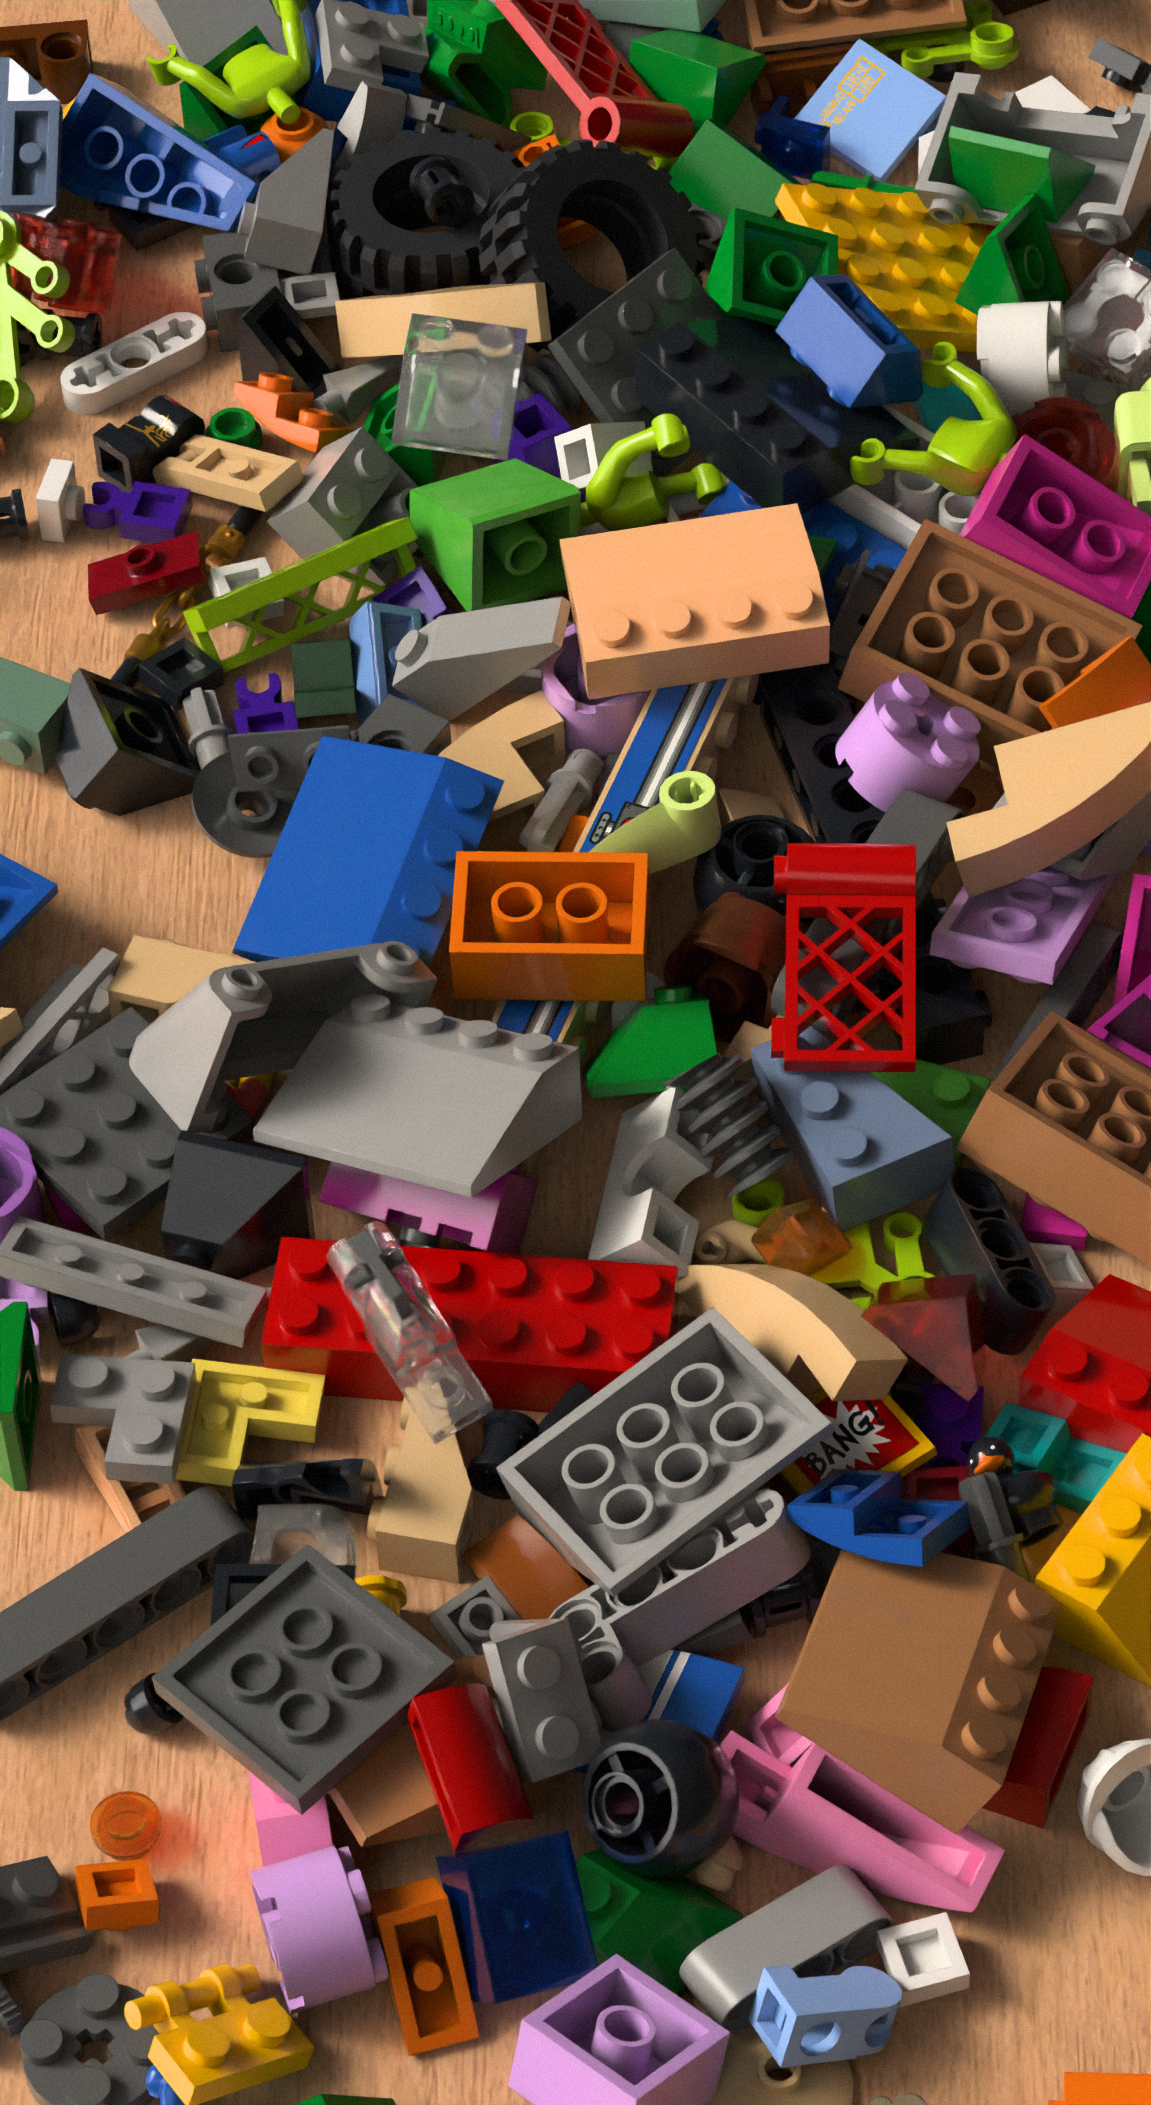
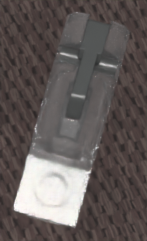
M373 1221L363 1225L364 1231L350 1239L345 1240L342 1237L334 1243L326 1254L327 1262L337 1276L342 1290L363 1321L368 1341L434 1444H437L492 1412V1400L459 1351L454 1332L435 1305L424 1283L410 1262L407 1261L393 1235L384 1222Z

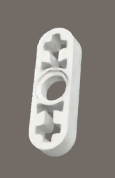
M190 312L171 313L69 364L62 371L60 377L65 406L76 414H97L197 364L204 359L208 352L205 322L201 317ZM133 358H143L149 361L146 365L138 368L121 366L124 361Z

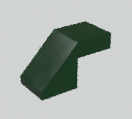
M350 638L291 643L296 718L356 713Z

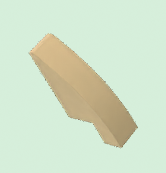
M545 282L458 286L400 295H379L335 301L342 358L441 352L551 340Z
M542 690L504 707L481 721L438 755L504 780L477 851L498 852L519 843V835L545 796L544 788L534 775L566 762L564 720L549 703Z
M1151 702L994 746L1008 805L946 822L955 862L969 898L1011 884L1056 863L1103 833L1124 817L1151 791Z
M760 1264L687 1265L688 1274L678 1279V1292L696 1318L714 1307L806 1398L823 1387L832 1401L885 1399L908 1360L888 1334L855 1303L828 1285L799 1272Z

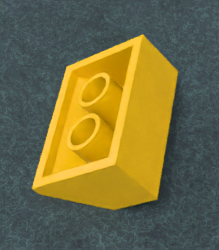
M1142 1433L1036 1576L1035 1584L1042 1588L1046 1594L1063 1604L1053 1636L1151 1688V1437Z

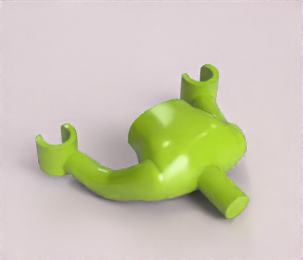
M272 0L275 11L282 20L283 35L288 55L275 52L267 44L254 45L234 56L223 69V77L228 84L227 86L206 68L181 58L176 45L169 44L167 48L170 55L167 58L154 60L151 55L146 57L155 82L162 86H169L182 79L198 89L223 112L234 118L242 119L272 109L283 123L292 124L296 122L300 117L301 111L291 97L311 78V59L301 13L307 6L306 0Z
M939 342L932 349V359L928 358L922 362V377L925 384L934 388H945L954 384L971 398L983 420L969 421L950 416L934 435L927 451L885 449L881 441L876 438H869L861 444V457L853 456L850 459V473L854 482L865 486L877 484L884 478L885 469L918 474L933 480L952 493L962 496H973L984 488L993 469L1015 445L1017 438L1016 425L995 389L980 374L957 361V351L953 344Z
M664 413L653 419L650 428L618 440L607 452L587 485L586 501L580 505V528L597 522L609 531L651 526L669 516L667 497L695 491L698 503L709 505L727 486L726 479L710 463H702L694 467L691 472L656 477L652 471L625 476L630 464L642 454L658 448L659 455L674 457L682 455L689 450L690 439L686 426L681 423V420L676 415Z

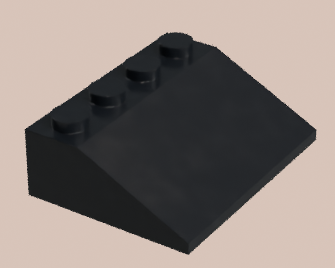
M744 317L681 321L636 346V399L656 416L664 413L676 415L687 428L690 446L762 508L797 503L802 515L856 484L850 473V459L853 456L861 457V444L869 438H876L881 441L885 449L913 451L920 447V438L881 405L848 408L835 401L829 395L826 383L811 368L802 365L792 356L790 352L791 347L775 331L778 326Z

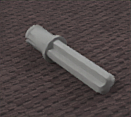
M584 748L576 749L570 753L564 767L551 774L545 786L546 795L519 835L518 842L527 848V852H553L567 829L571 814L576 815L587 809L593 799V786L600 780V773L602 774L604 770L603 762L595 752Z

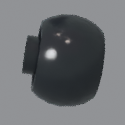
M770 815L745 816L722 826L721 837L716 846L698 855L692 883L696 905L700 914L702 915L724 893L737 892L745 898L760 902L772 908L780 915L785 916L787 894H774V855H787V843H815V841L803 828L786 819ZM799 917L807 931L816 919Z
M649 1719L622 1728L611 1736L593 1756L585 1773L582 1789V1807L590 1835L594 1843L608 1859L619 1867L641 1877L675 1878L698 1870L713 1860L730 1839L738 1817L739 1787L735 1770L727 1754L716 1741L696 1727L680 1721Z

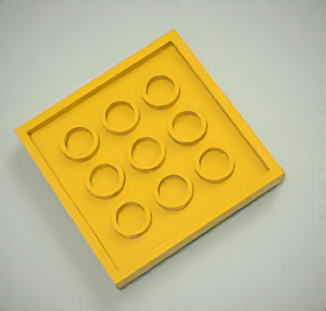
M810 183L808 185L782 184L775 203L785 220L838 235V274H846L917 348L933 349L939 342H949L954 345L956 351L977 353L978 316L954 301L986 237L990 234L987 225L962 221L958 225L940 223L929 215V210L921 202L917 193L913 192L897 194L875 192L867 188H856L855 190L831 188L817 183Z

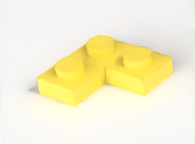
M192 1359V1363H195L197 1383L175 1480L232 1487L235 1471L244 1459L248 1435L315 1443L325 1393V1375Z

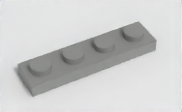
M22 1216L17 1218L0 1244V1277L240 1348L244 1347L265 1310L267 1288Z

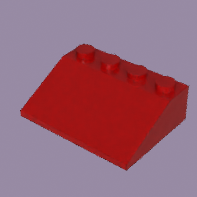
M1112 1274L1106 1276L1050 1329L1020 1375L1018 1406L1067 1419L1072 1438L1124 1453L1130 1451L1142 1433L1151 1437V1292Z

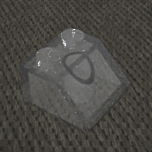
M412 313L403 353L392 444L508 460L524 381L528 329Z

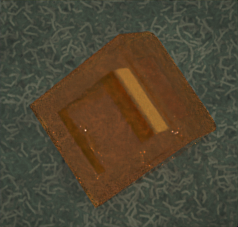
M815 1197L774 1209L752 1235L751 1239L752 1244L768 1265L796 1271L808 1277L847 1255L854 1248Z

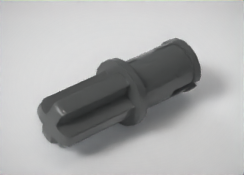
M985 1472L961 1481L958 1489L962 1501H968L969 1524L976 1543V1547L970 1548L972 1555L979 1554L981 1561L1005 1566L1021 1578L1031 1582L1019 1541L1024 1540L1025 1537L1023 1532L1016 1534L998 1476L994 1472Z

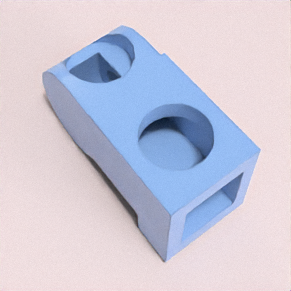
M790 1965L764 1967L748 2020L780 2068L855 2059L857 2056L880 2052L886 2047L892 2024L901 2002L902 1990L890 1975L869 1966H853L847 1968L841 1975L798 1978Z

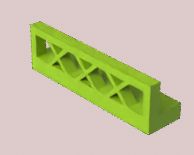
M409 517L391 520L183 611L184 617L197 647L223 667V673H226L352 617L366 601L374 602L372 598L390 586L383 587L365 579L371 560L392 550L402 576H406L417 568L407 546V543L416 540L417 536ZM358 565L355 574L346 571ZM332 576H337L352 583L344 605L335 610L313 602L319 583ZM361 587L374 592L357 600ZM306 588L303 597L294 594ZM283 598L300 606L292 628L286 632L279 633L260 625L267 605ZM309 610L322 615L305 623ZM254 611L251 621L241 617ZM228 622L247 628L239 652L220 660L208 631ZM257 633L270 638L252 646Z

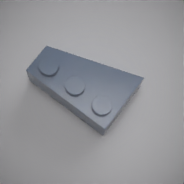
M810 1026L798 1036L797 1050H826L833 1043ZM771 1040L750 1049L754 1078L757 1082V1097L760 1101L768 1102L770 1108L767 1114L773 1124L781 1126L783 1131L780 1133V1136L786 1146L794 1150L795 1155L793 1158L838 1234L941 1191L950 1174L955 1171L952 1136L872 1073L784 1071V1058H771Z

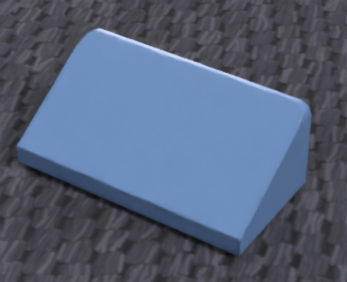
M366 601L351 617L349 633L359 725L366 721L388 694L425 709L392 687L398 663L395 659L396 649L408 632L422 628L420 609Z

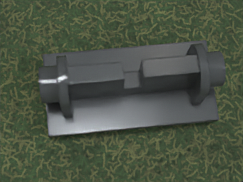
M868 549L862 553L854 565L846 562L843 563L829 595L838 598L831 617H828L830 623L829 659L838 678H841L850 652L864 626L858 624L859 618L869 619L895 573L894 569L883 564H876L874 570L865 566L872 552Z
M338 725L333 727L230 734L227 738L237 791L251 792L301 788L322 735L360 742L358 731H350L349 725Z

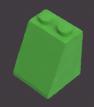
M516 458L410 489V522L417 536L414 542L466 611L529 601L568 588L559 539L580 536L581 492L575 485Z

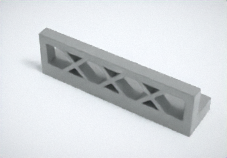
M103 947L85 967L73 962L21 1019L25 1031L3 1046L4 1052L0 1055V1095L112 1019L107 989L120 965L119 954Z

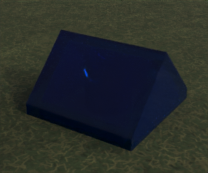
M568 1830L443 1854L436 1857L442 1887L448 1896L472 2002L497 2004L571 1985L598 1967Z

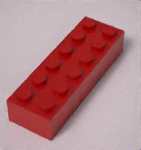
M281 1237L261 1348L265 1368L325 1375L324 1395L403 1401L407 1390L417 1391L425 1365L435 1368L446 1405L549 1413L574 1384L576 1385L578 1382H581L588 1387L592 1395H595L676 1334L679 1315L678 1266L376 1244L384 1257L398 1249L407 1263V1266L392 1274L403 1290L414 1313L412 1320L400 1325L377 1291L373 1293L370 1288H367L355 1294L351 1289L347 1278L357 1273L358 1270L355 1267V1264H357L355 1257L346 1241Z

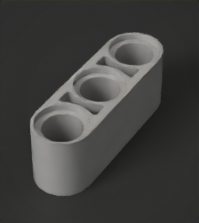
M846 1864L836 1865L697 1946L682 1963L679 1975L713 2021L731 2032L730 2034L737 2033L751 2025L748 2018L764 1967L790 1965L798 1978L836 1975L877 1949V1931L893 1927V1918L850 1866Z

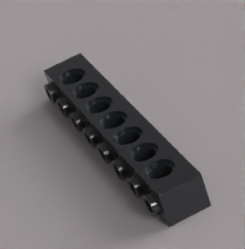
M830 659L829 663L761 674L760 717L810 836L815 843L865 844L886 812L872 805L853 788L848 780L854 772L846 759L839 766L835 756V747L838 740L855 718L854 697L837 689L839 680ZM929 890L916 910V1059L943 1065L983 1055L984 1028L991 1027L992 1014L985 992L983 990L975 991L970 981L972 972L970 968L959 967L949 959L930 955L932 932L948 908L943 898L934 899L931 890ZM902 950L894 956L900 962H902ZM884 966L876 971L882 1001H885L902 986V982ZM901 1005L900 1007H898V1008L894 1011V1012L897 1013L901 1018H902V1005ZM893 1030L902 1051V1037Z

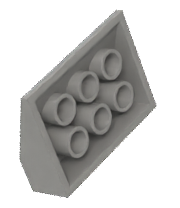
M370 994L359 996L353 999L349 1006L325 1020L254 1127V1141L472 1198L582 1120L579 1047L554 1042L550 1036L541 1033L520 1034L499 1029L495 1023L487 1020L466 1021L445 1016L441 1010L432 1007L411 1008L391 1003L387 997L382 995Z
M712 1307L496 1467L521 1518L542 1535L569 1565L614 1597L835 1430L831 1421Z

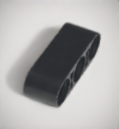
M957 1169L950 1174L925 1215L922 1223L924 1235L981 1342L991 1350L1003 1355L1013 1356L1021 1354L1028 1347L1055 1304L1056 1296L1053 1287L996 1183L987 1175L974 1169Z

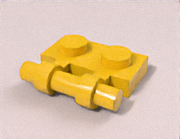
M223 1963L203 1970L199 1975V1979L181 1985L175 1981H166L149 1987L144 1997L128 2001L125 2004V2018L132 2029L138 2030L153 2025L160 2033L154 2036L148 2058L185 2105H198L308 2067L314 2046L279 2002L272 1997L250 2005L244 1995L258 1991L261 1985L259 1971L251 1963L235 1968ZM207 2007L213 2017L197 2022L190 2014Z

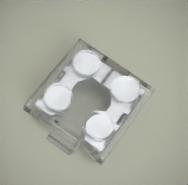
M1111 248L1063 305V336H1067L1069 352L1073 354L1079 367L1076 373L1113 383L1112 376L1115 383L1131 392L1134 389L1140 391L1144 383L1151 377V270Z

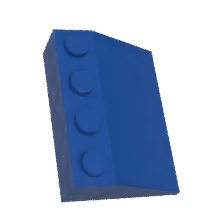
M322 735L232 953L250 961L261 962L384 943L386 941H397L411 947L416 952L417 957L430 969L452 914L456 851H477L504 780L446 757Z

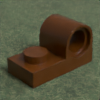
M85 19L0 27V57L12 58L35 80H41L42 87L58 98L61 104H69L78 95L89 74H93L88 21Z

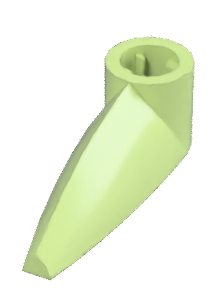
M683 771L673 774L660 786L659 804L619 827L589 852L648 853L649 874H652L709 851L716 846L721 837L717 794L713 780L706 774L698 771Z

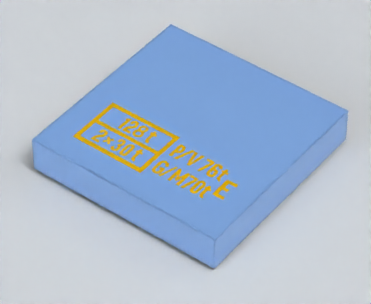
M858 39L793 120L794 129L866 176L867 173L873 174L875 180L885 182L916 144L919 137L924 134L940 114L946 100V95L863 40Z

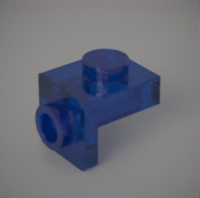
M778 95L769 113L762 112L756 125L755 143L761 145V153L791 176L812 180L814 173L818 171L829 172L830 127L790 118V97Z

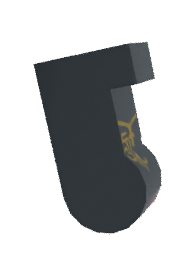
M159 395L153 398L138 417H133L120 428L109 422L93 434L98 476L106 482L116 485L120 491L128 493L131 492L135 481L155 484L153 468L166 457H177L180 454V446L194 434L204 436L205 424L203 419L167 395ZM122 466H124V473H125V474H123V473L120 471V469L122 468Z

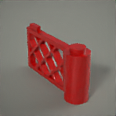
M578 0L495 1L494 4L580 110L579 127L582 139L593 141L594 147L601 140L618 143L621 145V152L626 154L632 149L645 156L664 158L679 157L693 139L694 132L693 120L688 109L681 104L659 102L604 34L605 29L589 9L583 8Z
M787 843V855H774V894H787L785 1018H772L771 1058H784V1071L915 1072L916 844ZM799 917L828 918L839 930L817 946L799 930ZM875 918H902V932L884 947L862 928ZM850 938L872 956L851 974L830 957L833 952ZM799 949L807 955L800 962ZM901 950L902 962H900L896 957H894ZM819 965L839 984L817 1001L798 985V981ZM882 966L902 982V986L885 1001H881L862 984ZM849 993L871 1010L867 1016L851 1029L829 1011ZM798 1004H800L806 1010L799 1017ZM901 1005L902 1018L894 1012ZM817 1020L839 1038L826 1050H797L798 1036ZM884 1021L902 1037V1051L874 1050L861 1038L880 1022Z

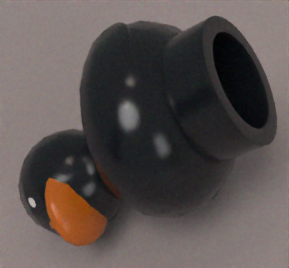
M985 1437L972 1445L967 1459L969 1470L973 1476L985 1472H994L998 1476L1016 1534L1023 1532L1025 1537L1024 1540L1019 1541L1021 1549L1044 1540L1063 1525L1064 1522L1055 1508L1060 1486L1053 1474L1042 1470H1027L1014 1474L1015 1456L1013 1450L1005 1441L997 1437Z

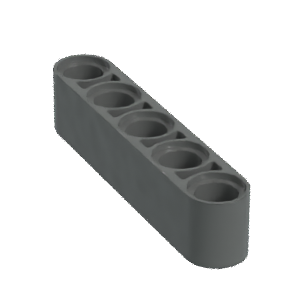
M905 788L897 795L865 844H916L917 910L953 854L946 822L965 817V811ZM816 918L805 935L819 946L839 928L828 918ZM875 918L862 929L884 947L902 932V918ZM851 938L830 955L832 959L850 974L872 957ZM799 949L800 962L807 955ZM785 965L774 985L770 1003L771 1011L784 1017ZM819 965L798 981V985L817 1001L839 984ZM875 973L862 983L865 987H867ZM849 993L829 1011L843 1023L858 999ZM798 1004L799 1017L806 1011L800 1004ZM818 1020L811 1025L814 1029L833 1035Z
M211 1486L201 1487L189 1493L0 1612V1721L214 1586L216 1563L246 1564L257 1548L258 1536L217 1488Z

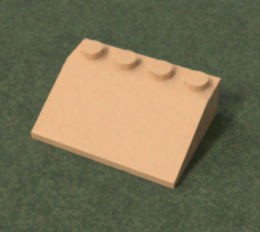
M797 503L559 539L588 700L829 663L830 623L819 571Z

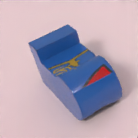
M236 125L201 140L258 183H261L281 165L273 142L263 131L247 136L244 126Z

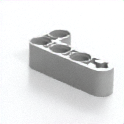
M770 1489L755 1490L616 1596H611L594 1584L565 1601L550 1615L548 1619L568 1618L571 1630L580 1641L584 1656L583 1666L581 1667L589 1698L599 1712L603 1730L610 1732L620 1731L622 1728L637 1724L643 1720L650 1710L652 1694L639 1666L674 1648L790 1579L807 1564L812 1552L811 1543L803 1529L788 1520L787 1504L777 1491Z

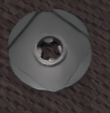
M98 1973L88 1975L77 1985L62 1989L39 2006L28 2024L22 2029L19 2038L27 2086L39 2105H148L153 2101L155 2097L149 2094L145 2079L153 2065L148 2058L154 2036L160 2033L153 2025L138 2030L132 2029L127 2023L124 2013L125 2004L128 2001L144 1997V1994L130 1986L117 1984L116 1980L109 1975ZM92 2041H106L109 2043L107 2047L111 2058L107 2062L102 2064L99 2060L92 2058L83 2064L78 2059L83 2054L82 2047Z

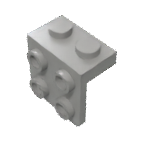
M569 1619L505 1620L491 1625V1641L482 1643L509 1748L522 1783H536L590 1763L593 1756L602 1746L600 1740L602 1722L596 1706L589 1698L581 1668L584 1661L582 1646L575 1633L571 1630Z

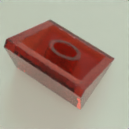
M976 1273L882 1282L873 1293L861 1317L969 1402L977 1392L987 1367Z

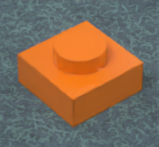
M147 1858L75 1866V1891L86 1931L103 1929L123 1931L133 1926L158 1924L159 1899Z

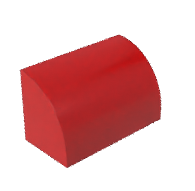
M1041 1668L1003 1786L982 1807L983 1809L1044 1829L1090 1716L1093 1677L1063 1668Z
M464 1684L412 1698L406 1719L454 1852L535 1826L537 1822L487 1686L483 1684Z

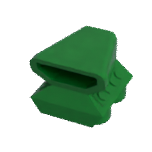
M427 0V26L425 27L429 59L422 74H420L421 83L443 99L458 101L460 109L509 128L511 121L514 119L510 87L544 91L548 70L502 12L487 0Z

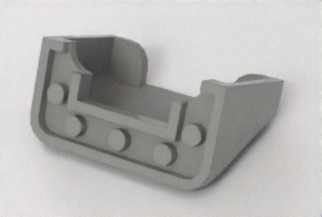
M955 72L914 188L933 219L947 225H958L962 221L998 226L1009 214L1008 212L980 206L972 194L955 186L948 141L950 127L954 126L1050 147L1096 165L1093 177L1057 223L1046 221L1049 233L1086 237L1102 245H1114L1117 241L1126 240L1132 235L1151 207V94L1136 93L1131 110L1127 105L1118 104L1114 118L1022 107L1015 92L1004 91L1000 100L990 96L981 89L984 82L981 75Z
M386 941L384 943L223 967L208 975L137 1036L129 1057V1066L135 1076L181 1130L194 1133L211 1131L219 1113L217 1106L221 1105L228 1086L225 1082L226 1080L294 1069L325 1020L349 1006L351 1001L359 996L370 994L382 995L387 997L391 1003L411 1008L427 1007L438 979L417 957L416 952L411 947L397 941Z

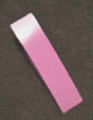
M732 1730L719 1745L727 1754L735 1770L739 1787V1811L733 1835L772 1855L817 1874L836 1865L846 1864L853 1869L871 1892L907 1902L972 1913L976 1909L1005 1852V1849L968 1826H965L957 1835L815 1743L808 1748L793 1768Z

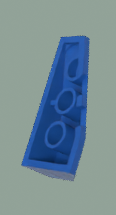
M89 74L62 121L60 185L78 197L217 230L234 232L240 221L244 203H251L260 187L258 182L161 111L120 84L95 74Z

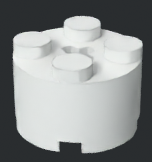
M1062 301L982 305V308H979L977 319V361L981 360V376L995 389L1012 420L1066 417V383H1058L1062 381V371H1068L1069 369L1068 338L1063 336L1064 315Z

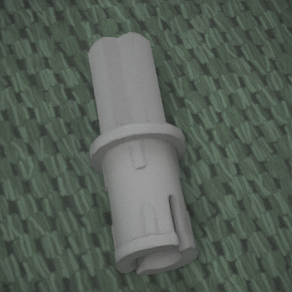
M201 687L192 689L191 695L183 700V707L191 732V737L188 741L189 751L193 757L198 759L202 770L214 758L230 752L227 737L235 733L226 726L218 695L215 691H203Z

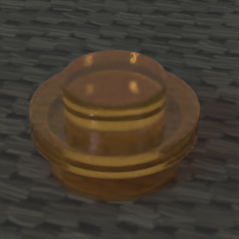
M122 1791L107 1796L97 1804L90 1818V1831L97 1848L109 1857L118 1861L136 1860L148 1854L158 1841L162 1831V1820L159 1808L151 1798L139 1792Z

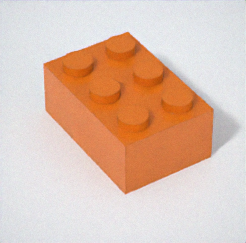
M456 851L449 945L453 998L458 1000L646 1001L650 921L648 853Z

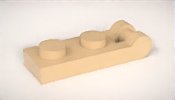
M194 434L180 446V454L177 457H166L153 468V476L158 485L191 489V492L264 512L282 503L285 496L305 480L298 460Z

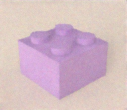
M615 1954L522 2019L508 2087L533 2105H707L716 2096L731 2032L630 1962Z

